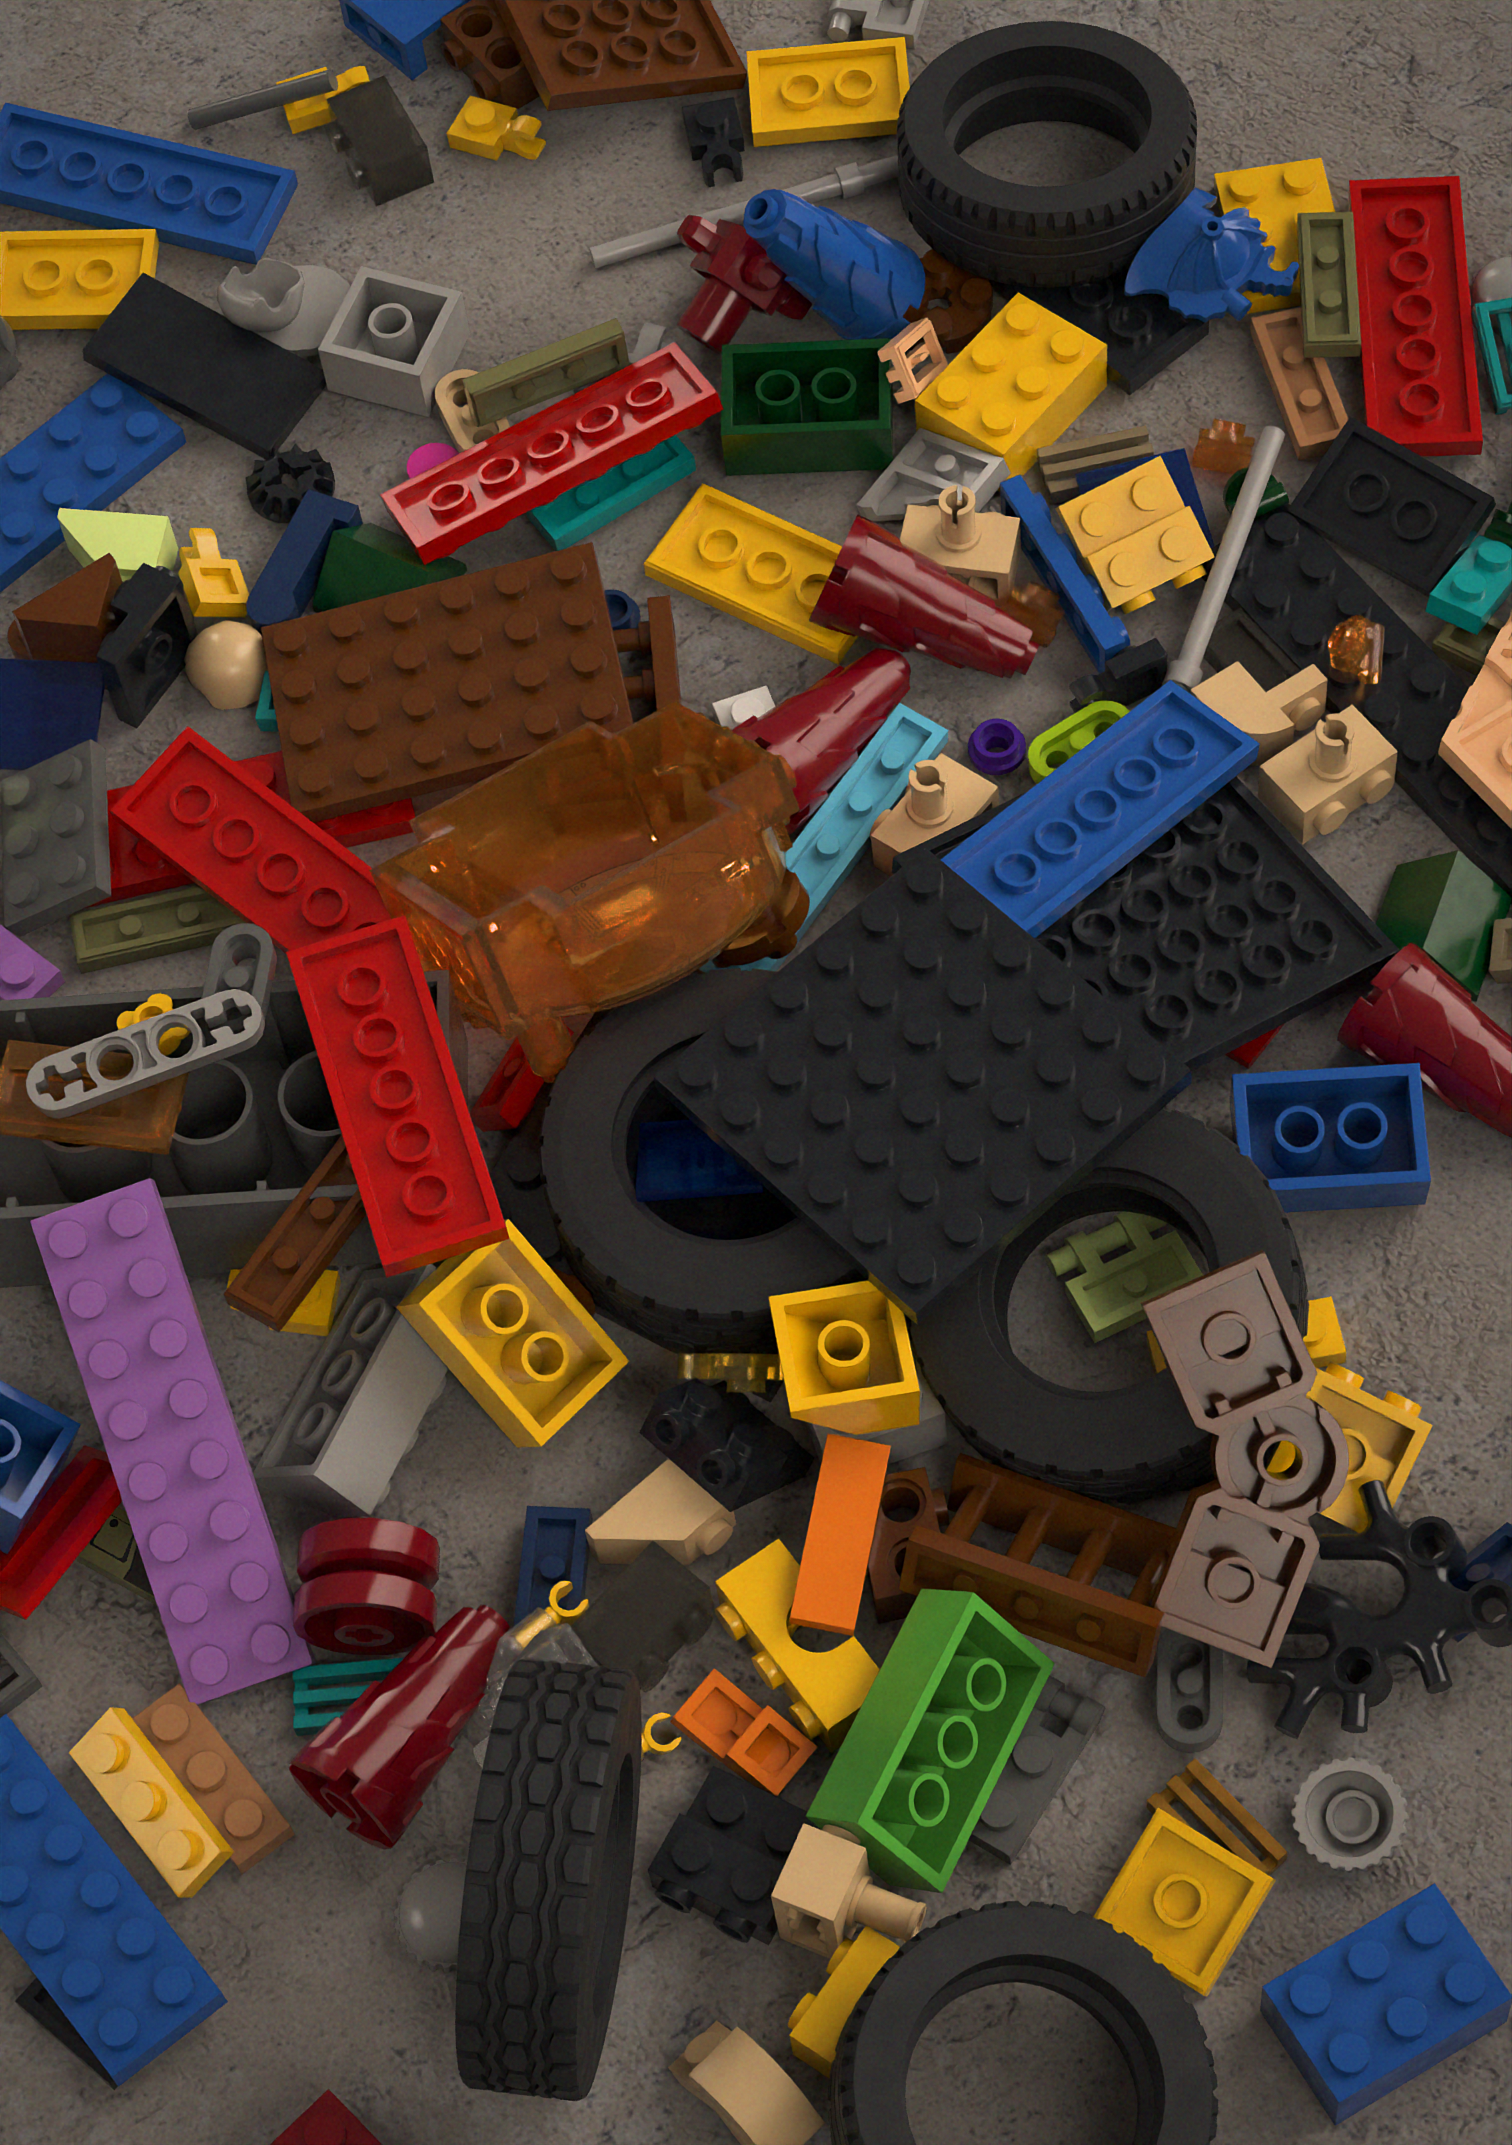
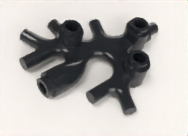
M1380 1480L1369 1481L1358 1489L1368 1518V1525L1364 1531L1358 1534H1321L1319 1539V1555L1321 1560H1365L1391 1564L1399 1571L1403 1578L1404 1592L1401 1601L1389 1612L1373 1615L1365 1613L1350 1599L1333 1589L1318 1584L1305 1583L1285 1635H1324L1329 1641L1327 1651L1322 1656L1316 1658L1276 1657L1272 1668L1251 1660L1247 1662V1678L1249 1683L1286 1684L1289 1686V1698L1274 1725L1278 1731L1289 1737L1298 1739L1315 1705L1323 1695L1330 1692L1338 1693L1343 1699L1341 1729L1350 1733L1367 1732L1369 1708L1382 1703L1392 1689V1673L1384 1662L1392 1656L1401 1654L1413 1659L1419 1667L1427 1692L1436 1694L1448 1690L1453 1685L1442 1652L1444 1644L1452 1637L1462 1633L1477 1632L1479 1637L1488 1645L1494 1647L1512 1645L1511 1587L1497 1579H1486L1474 1584L1468 1592L1455 1588L1451 1581L1458 1578L1464 1571L1467 1564V1552L1452 1526L1446 1520L1435 1516L1423 1517L1412 1523L1410 1527L1405 1526L1398 1521L1394 1514L1384 1484ZM1444 1552L1439 1557L1434 1558L1438 1553ZM1506 1614L1499 1621L1493 1622L1497 1616ZM1370 1675L1365 1681L1359 1683L1364 1676Z

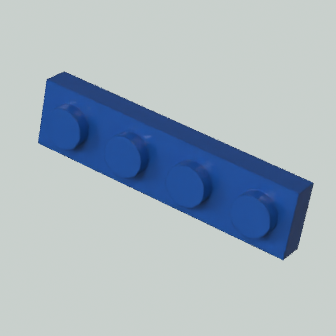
M1021 475L1001 482V514L1020 518L1022 551L1099 674L1105 672V662L1112 659L1123 648L1130 646L1129 635L1122 620L1118 616L1112 618L1109 616L1103 606V595L1096 579L1091 574L1084 576L1077 565L1076 551L1070 538L1064 532L1058 534L1051 524V513L1042 494L1038 491L1032 493Z

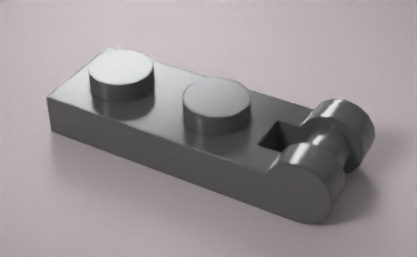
M1050 1675L969 1838L970 1842L1010 1865L1093 1735L1105 1710L1104 1705L1088 1696L1081 1701L1065 1692V1683ZM1052 1714L1069 1723V1727L1062 1738L1043 1728Z

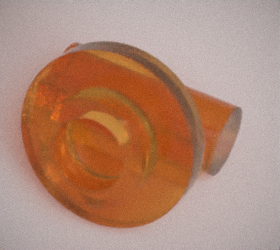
M1213 419L1211 430L1204 428L1199 430V439L1194 450L1192 467L1234 474L1250 466L1255 438L1244 436L1245 424Z
M1029 581L1026 589L1014 586L1007 602L1000 608L1032 630L1033 633L1030 640L1044 648H1047L1052 643L1056 635V627L1065 613L1062 608L1056 605L1060 596L1033 581Z
M1354 615L1347 621L1339 623L1332 631L1328 641L1331 665L1341 672H1351L1357 675L1359 681L1363 683H1378L1382 675L1384 627L1379 623L1371 622V620L1361 615Z

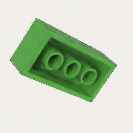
M921 1589L805 1817L821 1830L824 1825H834L855 1835L861 1842L860 1846L866 1848L869 1869L890 1886L943 1893L1055 1663L974 1592Z

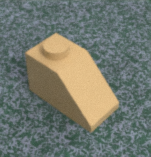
M668 1458L585 1529V1534L591 1555L599 1564L690 1565L701 1554L710 1555L719 1550L732 1535L736 1520L734 1511L729 1512Z

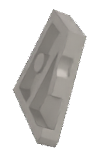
M919 428L856 506L862 517L873 522L904 520L908 504L926 507L939 505L941 492L947 487L957 485L959 501H962L963 486L973 491L976 498L975 512L979 513L998 490L1000 483L1005 481L1011 472L1004 458Z

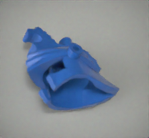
M1195 187L1176 210L1151 233L1136 253L1125 279L1124 294L1126 296H1136L1154 293L1166 296L1169 309L1179 312L1185 319L1196 318L1206 323L1214 318L1223 319L1226 313H1228L1237 321H1240L1252 306V302L1242 295L1243 292L1249 290L1253 293L1261 292L1263 296L1266 294H1271L1273 297L1277 295L1289 296L1292 291L1293 282L1297 278L1299 264L1291 262L1285 271L1273 270L1269 265L1274 260L1275 247L1272 245L1263 247L1261 244L1265 242L1268 236L1266 232L1259 229L1261 222L1258 218H1251L1249 210L1245 207L1234 209L1218 218L1214 216V212L1206 209V207L1211 208L1216 203L1217 196Z

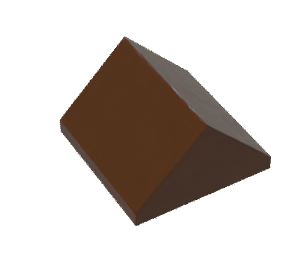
M110 553L12 611L35 674L42 684L108 690L96 655L105 636L118 628L110 604L113 602L118 587L123 583L116 561Z

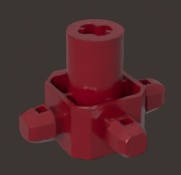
M688 215L677 231V235L684 245L694 253H697L690 267L704 277L705 280L677 322L676 326L703 346L722 355V345H729L751 310L768 316H772L776 310L788 318L797 320L805 317L812 303L784 280L787 275L769 260L766 250L746 233L744 227L721 219L715 225L705 218L695 215Z

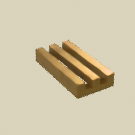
M1196 1758L1185 1766V1771L1179 1777L1177 1775L1172 1777L1166 1783V1788L1159 1794L1155 1792L1147 1799L1146 1808L1153 1815L1157 1808H1160L1189 1826L1170 1806L1178 1800L1226 1850L1267 1875L1273 1873L1287 1860L1288 1852ZM1193 1785L1265 1856L1262 1862L1190 1790Z

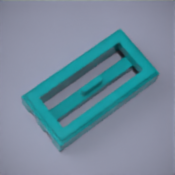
M1512 297L1474 304L1472 310L1495 415L1507 413V410L1512 408V394L1507 395L1489 315H1496L1512 385V324L1509 312L1512 311Z
M404 1658L313 1665L292 1671L295 1683V1691L293 1692V1705L295 1707L293 1729L296 1735H315L330 1720L335 1717L339 1718L344 1713L334 1712L310 1715L309 1707L353 1704L370 1685L309 1690V1686L384 1680Z

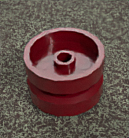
M343 1518L322 1522L305 1530L298 1542L297 1573L304 1584L296 1592L294 1600L293 1627L297 1636L305 1639L306 1642L313 1646L353 1655H392L409 1652L423 1638L433 1636L436 1633L438 1603L434 1593L430 1590L439 1580L440 1547L437 1539L421 1528L400 1521L379 1518Z

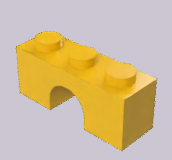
M778 1538L715 1581L720 1605L714 1611L723 1628L734 1641L744 1637L756 1652V1655L751 1660L766 1685L771 1690L781 1686L794 1704L788 1709L802 1733L809 1740L819 1736L832 1753L842 1745L880 1669L854 1636L835 1649L821 1653L806 1651L792 1641L795 1630L800 1626L789 1623L800 1565Z

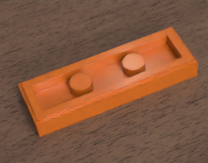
M827 1433L790 1614V1624L854 1636L890 1455V1445Z

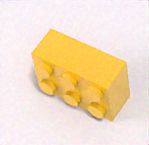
M1018 292L914 400L916 432L919 428H923L1004 458L1011 472L1006 480L1017 475L1023 476L1037 462V448L1051 446L1107 387V344Z
M506 1219L504 1221L510 1239L446 1259L396 1308L517 1448L542 1447L629 1360L513 1223Z

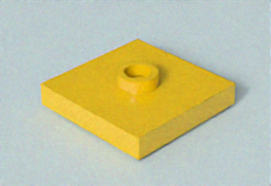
M1157 1808L1093 1917L1112 1924L1113 1929L1117 1933L1124 1931L1133 1937L1135 1942L1140 1946L1143 1945L1153 1954L1154 1962L1162 1963L1173 1977L1203 1996L1208 1997L1276 1880L1165 1811Z

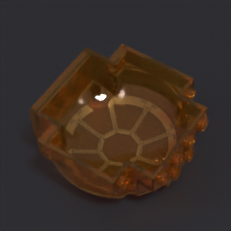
M674 701L618 733H611L589 721L415 817L409 822L418 840V844L369 871L390 918L393 919L405 915L423 972L449 970L462 1020L469 1022L474 1029L490 1027L507 1041L517 1036L532 1072L537 1076H541L544 1082L553 1083L559 1070H565L567 1065L566 1059L575 1049L563 1018L595 1013L626 1004L650 995L686 977L731 945L770 904L769 900L784 879L786 870V855L784 851L793 847L785 825L790 822L789 816L800 810L792 788L797 785L796 777L789 763L780 754L774 755L761 748L754 740L748 741L733 733L729 727H722L707 719L703 713H696Z

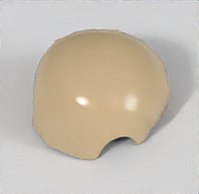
M225 620L205 628L189 644L184 658L186 664L185 671L190 683L195 690H199L205 695L213 707L221 710L243 708L259 700L264 672L268 671L262 635L251 625Z

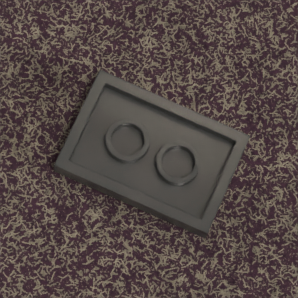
M89 739L2 780L1 812L5 928L21 937L110 897L111 875L105 748Z

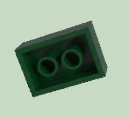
M890 338L722 345L721 403L724 410L721 411V440L726 476L885 470L893 461V384L889 383L886 372L892 366L891 359L881 362L877 352L890 341Z

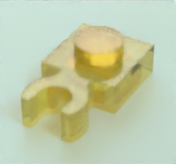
M678 1353L677 1379L727 1380V1392L765 1393V1380L784 1381L779 1355Z

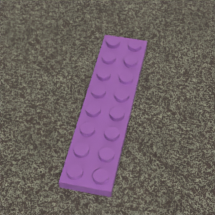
M149 1178L31 1220L30 1223L189 1702H195L197 1705L315 1664L316 1661L310 1644L305 1639L297 1636L293 1627L295 1598L155 1180Z

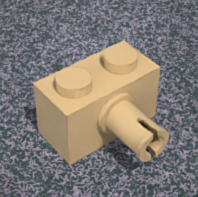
M953 485L941 492L939 505L926 507L908 504L900 541L943 565L947 570V574L992 598L995 605L1010 607L1021 555L1020 518L1005 516L997 512L976 513L975 495L972 490L965 486L962 488V501L958 500L957 485Z
M1353 705L1339 714L1326 715L1325 723L1320 719L1313 731L1259 767L1258 798L1302 845L1319 833L1326 835L1333 832L1344 822L1349 813L1366 802L1373 804L1379 801L1394 785L1398 751Z
M942 753L935 760L917 762L914 765L916 772L912 769L909 771V783L905 796L893 810H884L877 817L871 828L870 839L872 842L874 867L892 876L894 856L999 806L998 786Z
M803 1823L771 1894L780 1939L830 1959L844 1939H852L858 1923L906 1943L919 1933L927 1907L922 1902H914L872 1885L873 1878L870 1877L866 1848L860 1846L861 1842L855 1835L834 1825H824L822 1830Z

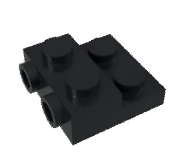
M145 563L139 567L130 580H125L118 587L113 602L110 604L118 628L105 636L96 655L118 719L136 729L185 668L184 658L188 646L198 635L181 579L166 567L156 566L154 568Z
M694 1378L658 1394L639 1432L729 1512L805 1477L814 1460V1457L796 1442L789 1431L777 1426L751 1404L749 1398L742 1391L730 1386L725 1380L712 1386H707L697 1378Z
M713 1766L687 1814L679 1813L648 1868L652 1887L656 1889L655 1895L663 1903L677 1911L690 1913L693 1907L715 1918L713 1921L715 1927L737 1941L748 1943L750 1938L753 1937L769 1945L778 1930L771 1894L803 1823L817 1829L820 1828L805 1817L807 1811Z

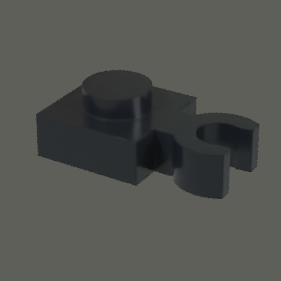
M734 97L683 106V120L692 160L702 159L701 164L705 184L708 187L715 186L714 172L720 168L732 170L735 182H741L744 174L742 157L739 152L745 151Z
M1157 638L1139 646L1133 645L1123 648L1112 659L1105 662V672L1098 675H1085L1069 685V689L1075 696V699L1070 701V707L1076 713L1091 703L1105 700L1114 701L1126 707L1153 694L1163 686L1162 683L1167 672L1168 654Z

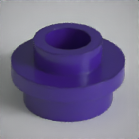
M998 718L989 719L981 723L971 734L968 741V756L973 766L979 771L989 775H1004L1017 769L1024 761L1026 741L1021 731L1011 722ZM996 747L1006 750L1000 753L989 752L990 749Z

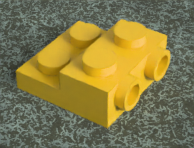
M1161 456L1055 508L1087 574L1093 575L1101 589L1104 599L1103 606L1106 611L1120 605L1126 615L1156 600L1151 590L1152 588L1171 579L1175 589H1178L1206 575L1207 573L1202 563L1214 558L1213 552L1190 505L1185 507Z
M1329 1362L1325 1372L1315 1368L1317 1376L1311 1391L1307 1392L1306 1395L1326 1409L1341 1427L1349 1451V1468L1345 1484L1337 1499L1331 1506L1319 1514L1360 1533L1367 1527L1368 1518L1358 1491L1359 1487L1369 1481H1382L1393 1508L1433 1425L1417 1418L1422 1406L1387 1390L1383 1400L1360 1389L1365 1378L1340 1365ZM1277 1441L1265 1466V1470L1278 1473L1288 1469L1295 1459L1293 1443Z

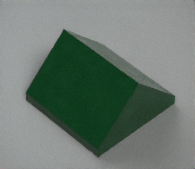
M373 523L334 530L312 603L313 611L319 613L462 576L467 571L466 563L447 556L424 565L405 537Z
M1456 850L1397 865L1375 924L1398 947L1399 951L1408 944L1415 943L1428 954L1430 959L1471 994L1472 1001L1477 1002L1490 966L1494 920L1507 918L1512 897L1463 853Z

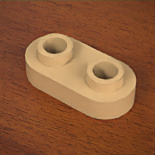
M468 369L455 370L446 374L440 379L435 388V399L439 415L458 453L510 427L506 417L477 427L470 414L468 404L459 407V405L467 403L462 379L478 373Z

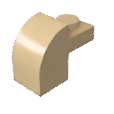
M1237 661L1190 689V694L1260 743L1257 760L1250 764L1252 766H1260L1293 744L1295 730H1306L1319 720L1325 712L1327 678L1312 664L1265 692Z
M716 2020L704 2033L696 2036L688 2044L685 2052L668 2067L684 2088L716 2111L741 2145H804L825 2124L787 2073L762 2047L738 2027L731 2031Z

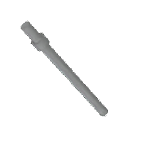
M898 155L859 167L856 162L834 168V174L782 190L796 195L811 204L841 195L843 200L864 194L865 187L898 178ZM749 200L696 216L703 217L715 225L719 219L742 225L745 208ZM684 219L590 247L589 251L595 269L682 243L677 235V231Z
M1265 426L1263 428L1177 660L1170 662L1162 685L1172 680L1190 693V689L1200 684L1203 672L1199 668L1285 437V433L1277 427Z

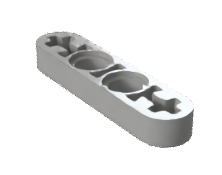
M231 989L216 993L43 1058L35 1063L28 1073L26 1080L27 1094L36 1108L48 1117L58 1119L72 1116L251 1048L263 1036L265 1028L264 1014L256 999L246 991ZM232 1007H237L242 1015L252 1013V1016L243 1020L245 1030L241 1033L233 1034L229 1026H223L210 1031L216 1043L206 1047L205 1036L196 1019L205 1016L209 1028H212L227 1021L226 1010ZM175 1027L185 1028L193 1035V1044L187 1054L179 1058H169L160 1053L158 1044L160 1037L165 1031ZM111 1050H126L132 1054L134 1060L133 1068L128 1076L115 1081L101 1076L99 1065L104 1055ZM86 1061L89 1075L97 1088L87 1091V1086L82 1079L64 1087L66 1097L59 1101H55L50 1093L41 1094V1091L49 1088L48 1077L53 1074L59 1073L64 1081H71L83 1076L76 1065Z

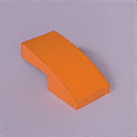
M715 1668L671 1720L674 1726L729 1769L752 1785L776 1797L818 1747L769 1705L764 1709L761 1708Z

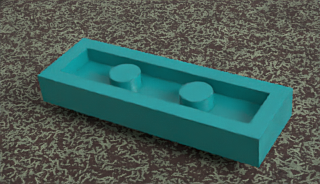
M674 435L658 443L651 451L635 455L608 469L601 477L585 481L560 494L553 502L535 507L526 512L527 518L555 551L566 549L696 471L695 456Z

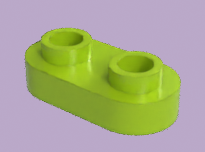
M1097 701L1038 735L1032 741L1028 750V768L1033 781L1038 784L1056 770L1050 768V765L1065 763L1130 711L1125 706L1114 701Z

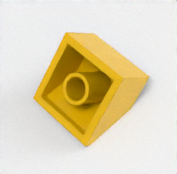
M862 1281L769 1297L770 1311L791 1418L854 1435L919 1425L920 1390L904 1312L872 1283Z

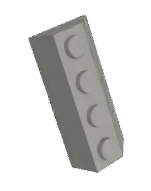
M429 1264L386 1278L383 1268L364 1270L257 1464L253 1472L256 1484L335 1517L370 1516L372 1511L376 1510L384 1502L390 1490L389 1479L400 1459L414 1446L419 1433L417 1427L428 1406L440 1396L447 1381L445 1374L448 1367L396 1308L401 1301L437 1269L435 1266Z

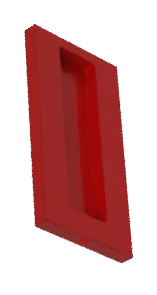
M84 1445L46 1492L9 1553L6 1554L0 1550V1610L27 1620L122 1502L107 1452Z

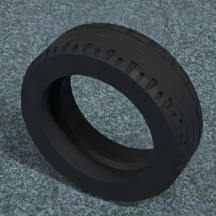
M1064 21L1024 22L991 29L957 43L934 59L915 79L903 99L897 121L898 180L903 210L916 233L934 251L952 264L977 276L995 282L1025 287H1065L1105 279L1129 269L1136 253L1151 233L1194 190L1197 115L1193 99L1177 73L1155 52L1130 37L1098 26ZM1036 121L1071 122L1092 127L1115 137L1135 153L1125 163L1102 176L1063 186H1028L1006 182L984 174L959 156L967 147L985 135L1008 126Z
M1019 1901L984 1904L980 1910L976 1911L968 1908L937 1921L935 1926L931 1928L926 1927L917 1933L886 1961L855 2004L835 2048L836 2056L831 2064L829 2075L828 2100L831 2102V2108L828 2111V2122L831 2131L832 2145H916L909 2125L905 2097L906 2078L913 2050L926 2026L945 2006L968 1992L988 1985L1019 1982L1049 1989L1081 2006L1105 2028L1119 2047L1134 2081L1137 2094V2123L1132 2145H1210V2141L1216 2137L1218 2099L1213 2094V2091L1218 2087L1217 2075L1213 2067L1214 2059L1212 2051L1204 2044L1207 2035L1203 2025H1200L1194 2006L1184 2000L1183 1995L1185 1991L1178 1981L1175 1982L1171 1977L1170 1971L1162 1963L1154 1962L1153 1954L1143 1945L1140 1946L1135 1942L1133 1937L1124 1931L1117 1933L1113 1929L1112 1924L1102 1919L1098 1920L1091 1917V1914L1080 1910L1073 1914L1066 1906L1049 1905L1044 1904V1902L1031 1901L1027 1906L1022 1905Z

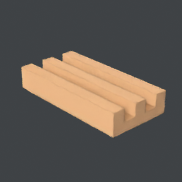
M928 317L910 323L877 352L881 362L890 359L893 362L894 366L886 372L889 383L898 380L901 382L902 387L894 393L898 404L915 399L948 366L931 320H928ZM923 337L924 342L918 344L907 355H905L904 352H906L911 346H913L919 339ZM928 354H930L932 363L927 364L916 375H913L911 369L919 362L925 360Z

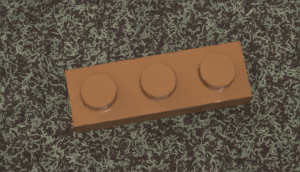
M1301 307L1251 318L1250 333L1298 461L1325 455L1348 421V417L1325 358H1304Z
M180 1683L132 1718L234 1850L229 1859L241 1874L245 1873L295 1835L290 1824L197 1704L189 1702L186 1691Z

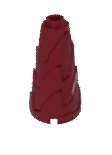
M857 515L809 619L810 622L821 627L853 637L859 636L902 653L910 652L911 650L960 669L967 666L1003 678V676L1012 678L1015 671L1026 675L1040 645L1030 640L1033 633L1032 630L1027 628L1024 623L1011 617L1006 611L995 606L992 598L947 574V570L943 565L903 544L897 536L860 515Z
M875 648L845 668L839 665L801 694L788 698L758 718L753 715L728 732L712 748L711 753L718 752L720 755L710 763L715 781L729 804L747 822L752 820L757 814L767 819L769 822L760 829L762 832L774 836H787L795 832L826 801L829 796L827 791L859 758L858 752L875 736L887 720L886 716L910 690L909 676L911 675V668L906 658L896 650Z
M1415 943L1408 944L1394 955L1370 982L1375 987L1366 1000L1361 996L1358 998L1339 1030L1337 1041L1349 1050L1362 1055L1375 1065L1420 1063L1423 1090L1453 1110L1468 1112L1502 1134L1512 1138V1037L1471 1002V994L1430 959L1424 950Z
M479 1605L476 1610L471 1607H463L433 1636L423 1638L381 1683L375 1680L339 1718L335 1717L325 1724L289 1763L291 1764L289 1771L302 1791L331 1819L338 1811L344 1817L353 1821L346 1828L351 1834L381 1849L393 1848L423 1806L421 1798L455 1749L450 1745L487 1696L483 1691L510 1648L509 1640L506 1636L510 1626L506 1620L486 1605Z

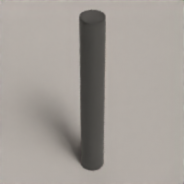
M329 69L189 109L188 120L194 130L336 91L338 89V81L333 70Z

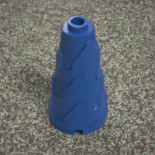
M764 190L752 197L747 203L743 220L746 233L766 250L769 260L787 275L784 280L814 304L812 310L825 320L839 336L846 340L892 339L910 324L908 320L903 318V315L909 305L917 310L919 309L925 291L924 267L918 255L911 248L866 224L855 220L851 221L829 208L823 206L816 207L802 198L783 190Z

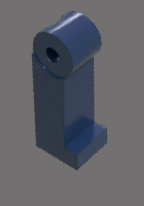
M308 489L247 599L248 617L253 624L252 627L261 635V627L302 616L316 592L332 532L363 524L358 505Z

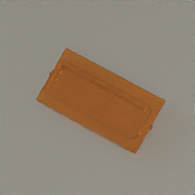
M8 1040L0 1067V1135L169 1154L177 1119L182 1110L181 1104L190 1071L72 1116L57 1119L44 1115L36 1108L27 1094L26 1080L29 1071L35 1063L45 1057L72 1047ZM106 1053L100 1061V1075L113 1081L125 1078L133 1068L134 1060L132 1054ZM86 1061L76 1065L83 1076L71 1081H64L59 1073L53 1074L48 1077L49 1088L41 1091V1094L50 1093L55 1101H59L66 1097L64 1087L82 1079L87 1086V1091L95 1089L97 1086L89 1075Z

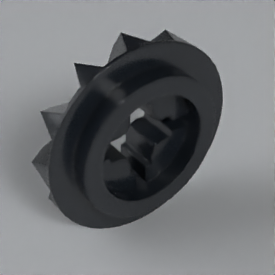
M296 443L290 451L282 453L272 448L269 458L266 460H254L252 475L245 477L247 495L253 509L263 518L277 523H290L308 489L331 497L335 490V477L330 462L324 461L317 449L305 452ZM283 474H291L297 480L298 494H294L292 488L288 489L285 483L282 484L281 478Z

